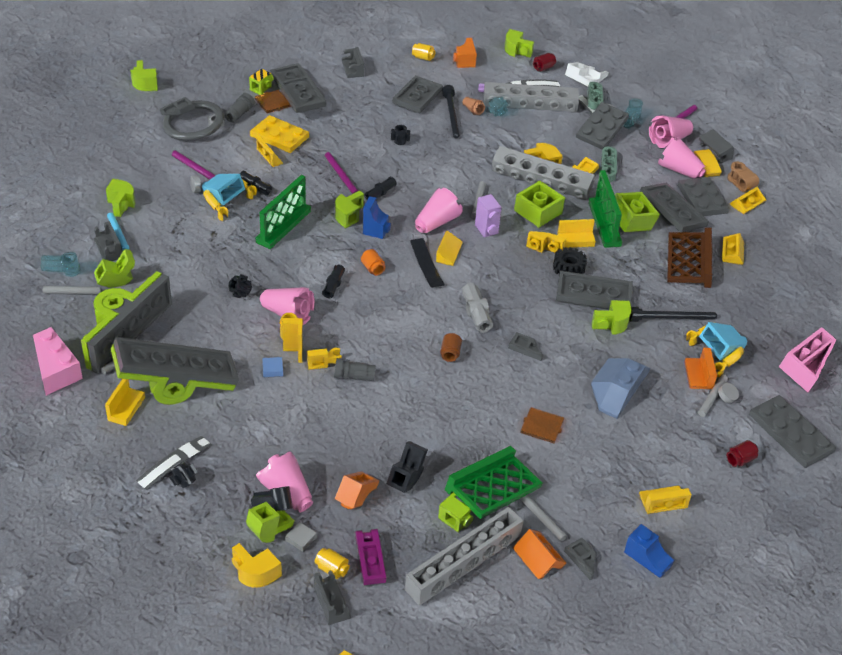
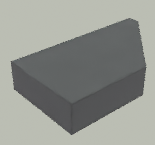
M184 97L162 107L160 112L162 115H182L195 109V107L187 97Z
M516 332L509 343L508 349L541 361L543 354L539 351L535 339Z
M580 538L566 546L564 552L586 577L592 580L596 552L583 538Z

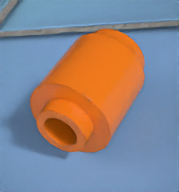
M369 249L363 252L361 262L367 270L375 276L382 274L386 268L385 262L376 250Z

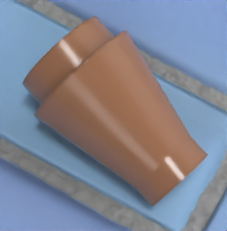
M469 97L463 99V105L472 114L481 115L484 112L485 105L483 101Z

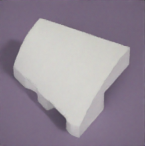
M574 62L568 63L565 75L588 86L590 82H601L608 76L609 72H598L595 70V67Z

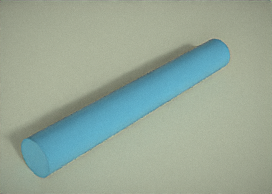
M108 213L107 218L120 241L122 250H128L129 245L114 214Z

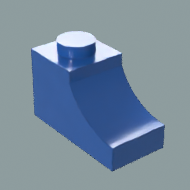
M369 196L363 208V234L383 239L391 228L389 215L381 211L375 197Z
M640 524L628 536L624 553L659 578L673 565L674 559L662 548L659 536L644 525Z

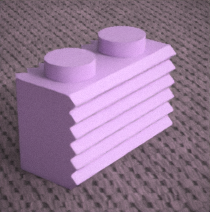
M492 194L478 197L475 226H477L476 228H478L483 237L499 233L502 207Z

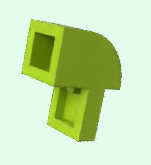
M509 29L505 39V52L513 57L518 54L531 58L534 42L523 39V32Z
M136 60L137 67L130 70L133 87L141 91H158L156 68L144 69L143 60Z
M112 179L106 188L107 201L112 203L114 216L121 217L128 207H135L134 188L127 181Z
M358 191L348 197L340 194L336 198L335 218L344 228L359 222V210L364 208V193Z
M124 249L117 262L102 259L94 271L97 284L109 288L128 284L133 279L131 270L135 266L132 251Z
M611 300L609 311L594 310L591 323L592 329H611L612 335L624 332L628 327L631 315L630 301Z
M264 502L248 510L246 524L262 542L269 543L274 541L276 534L293 527L294 520L285 510L275 511L267 502Z

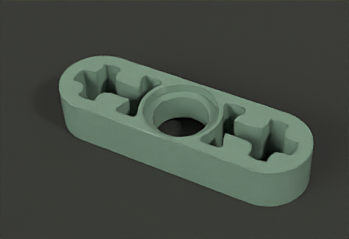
M590 82L587 89L588 107L593 110L603 102V86L598 82Z
M604 147L601 155V170L606 171L609 182H613L616 179L617 150L613 147Z

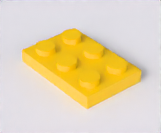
M269 115L250 130V136L256 138L259 135L265 143L291 153L309 138V131Z

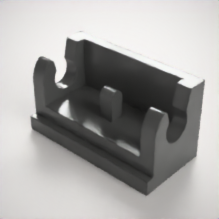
M359 47L345 49L343 51L344 54H351L348 57H342V64L347 78L364 77V61Z
M714 129L699 136V141H702L700 146H708L718 157H723L718 160L720 163L733 159L734 147Z
M110 221L104 223L105 230L103 232H99V228L96 226L94 229V242L102 259L109 261L118 260L122 254L121 244Z
M330 570L328 572L329 576L325 579L322 578L320 572L314 574V590L328 625L351 619L348 606L336 582L335 575Z

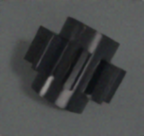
M405 125L395 126V129H391V140H394V143L397 145L406 144V141H410V130H407Z
M242 274L240 276L235 275L229 281L228 287L229 291L233 292V297H246L251 292L252 284L251 281L247 280L248 276Z
M183 461L171 469L173 475L169 478L174 486L181 485L182 488H185L196 480L194 474L198 471L193 463L187 465Z

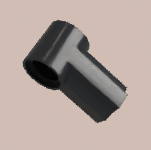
M290 486L255 492L253 498H251L252 507L267 502L275 511L292 509Z

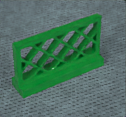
M600 170L596 195L593 198H589L588 204L604 248L621 247L622 239L619 234L622 214L606 171Z
M300 175L259 212L260 234L255 237L257 244L271 250L311 212V206L306 204V176Z
M509 446L449 475L445 491L449 495L454 492L482 519L541 488L543 482L515 457L516 450ZM514 465L519 472L508 470V467ZM493 474H502L504 479L495 478ZM507 477H516L518 482L509 481ZM522 479L530 480L533 484H524ZM477 482H488L489 487L477 485ZM492 483L503 485V490L492 488ZM507 487L517 488L518 492L507 491ZM462 490H473V495L466 494ZM477 491L488 493V498L477 496ZM492 494L503 496V500L492 499ZM476 502L488 504V507L481 510L476 505Z

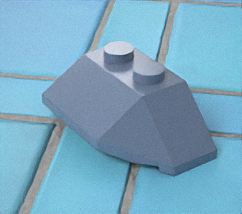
M608 358L591 382L599 411L617 419L649 373L650 367L629 358Z

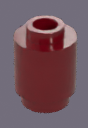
M552 53L537 56L534 58L533 66L539 72L552 68L556 64V57Z
M746 440L730 448L726 456L728 462L733 467H741L757 459L759 450L755 443Z

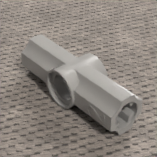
M467 283L466 286L462 287L467 315L472 317L478 331L486 333L493 327V322L488 313L487 299L482 298L478 285Z

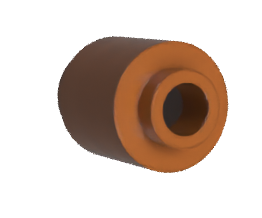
M448 333L443 337L440 353L447 362H454L460 355L462 338L459 335Z

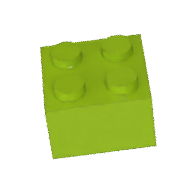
M538 181L516 194L514 211L540 228L563 214L565 197L543 182Z
M643 192L615 193V198L622 214L620 227L624 232L649 231L653 228L660 214Z

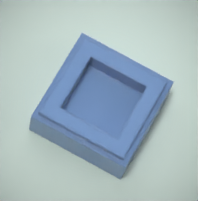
M282 357L262 358L263 377L283 376Z

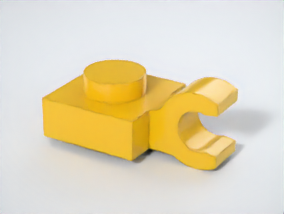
M327 348L308 350V370L328 368L329 363L336 364L337 358L342 359L340 348H332L329 352Z

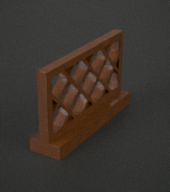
M705 228V232H669L667 282L704 283V288L712 287V228ZM672 238H680L681 241L677 243ZM692 239H701L696 243L692 241ZM685 243H688V244L691 245V246H689L688 248H685V247H683L682 245H684ZM677 248L681 250V252L678 254L673 252ZM697 249L700 252L694 254L691 251ZM687 254L690 258L685 260L682 256ZM678 260L681 263L679 265H675L673 262ZM696 260L699 264L695 266L691 262ZM687 266L690 270L684 271L682 268ZM675 272L681 274L680 276H671ZM696 272L701 276H692L691 274Z

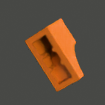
M466 38V42L463 45L456 46L453 60L458 68L476 67L477 53L472 38Z
M362 471L344 475L335 499L341 502V506L347 509L360 507L369 493L377 488L380 480Z

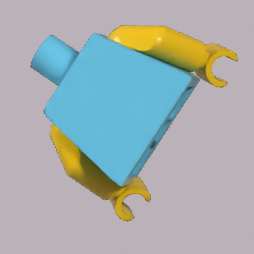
M218 174L202 184L203 196L208 204L218 211V219L220 221H223L222 214L228 217V209L221 207V205H225L244 190L247 191L246 197L248 199H253V196L257 194V188L252 185L248 186V183L241 178L240 174Z
M708 322L706 326L699 328L698 332L691 330L686 334V341L689 340L690 346L696 345L697 338L700 337L708 348H711L714 355L720 361H723L722 363H715V369L719 370L717 377L724 374L725 367H730L741 358L747 345L746 337L741 336L733 326L716 322Z

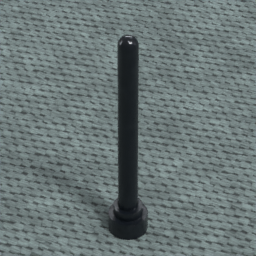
M445 85L442 88V94L447 99L453 137L457 139L460 135L453 102L455 89L452 85Z
M631 307L629 321L638 322L642 318L716 319L717 313L643 311L639 307Z

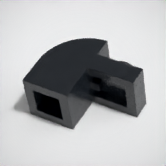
M411 441L406 442L400 462L392 465L386 484L403 493L411 490L424 470L422 465L428 449Z

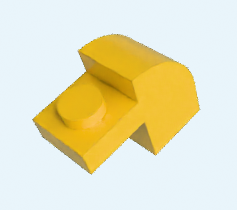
M536 143V148L524 150L525 154L558 164L562 163V154L553 145Z
M240 543L232 547L233 558L231 560L238 570V578L242 584L255 588L264 587L282 576L281 562L268 548L252 557Z

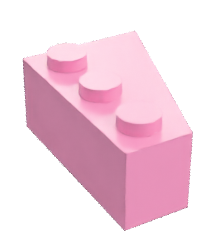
M52 327L33 335L46 396L83 379L80 362Z
M821 327L788 352L779 368L805 391L809 392L817 381L836 339Z

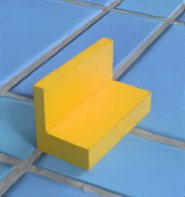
M594 219L559 220L557 235L566 238V248L595 247L596 241L593 235L595 221Z
M283 318V351H298V363H302L303 318Z
M122 379L105 403L108 421L127 426L144 401L145 392L130 388L129 379Z
M680 486L639 492L647 514L688 508L692 495L689 488L681 489Z

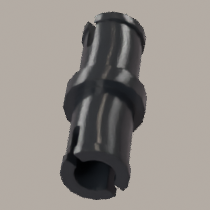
M244 170L241 171L240 175L243 176L241 178L249 186H255L265 196L269 195L271 192L269 190H272L270 185L261 181L257 176L254 177Z
M390 176L382 183L375 184V187L365 192L364 196L366 200H368L369 196L375 198L384 196L388 190L397 185V182Z
M335 265L331 275L327 277L326 286L322 291L324 297L332 298L336 288L340 286L341 278L345 272V268L342 265Z

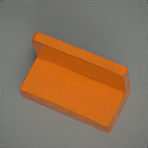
M703 348L700 358H685L684 361L691 389H713L717 373L711 348Z
M529 529L513 547L514 551L538 579H542L552 567L562 569L566 564L565 560L543 534L536 530Z

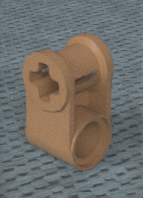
M735 161L731 164V172L728 174L727 179L740 191L745 192L759 185L758 176L747 168L744 163Z

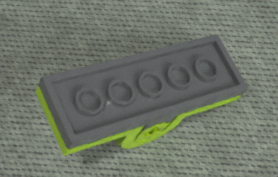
M156 271L139 288H136L133 293L121 288H111L100 292L95 297L93 304L97 325L81 339L87 369L99 374L101 367L113 361L111 347L116 337L136 339L172 305L169 276Z
M120 337L115 338L111 347L117 377L149 381L151 393L162 404L173 405L181 403L192 395L196 387L233 391L239 381L230 351Z

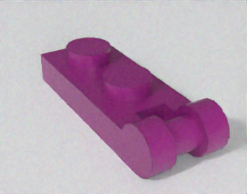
M371 529L370 532L355 531L363 585L386 583V572L378 529Z

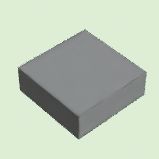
M299 522L285 536V541L303 552L317 538V533Z

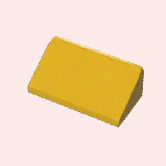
M258 135L256 142L257 150L272 167L283 164L281 159Z
M755 187L729 204L742 214H745L765 202L766 199L759 188Z
M446 231L437 250L436 262L453 266L463 241L449 231Z
M740 233L723 237V262L744 264V240Z

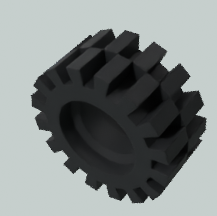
M566 247L563 250L559 249L554 256L553 270H555L556 274H560V271L584 274L587 263L586 255H583L582 251L578 252L577 248L575 250H572V247H569V250Z

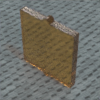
M279 90L255 96V100L266 113L291 107Z
M531 407L527 417H524V424L520 433L555 444L558 434L562 431L561 426L564 417Z

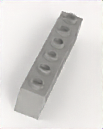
M485 82L483 103L485 106L577 112L579 91L578 88Z
M499 146L492 160V171L498 174L511 176L514 179L524 180L531 184L541 181L553 190L575 196L576 198L587 200L594 185L595 174Z
M509 507L502 510L406 574L405 591L419 606L521 537L523 520Z

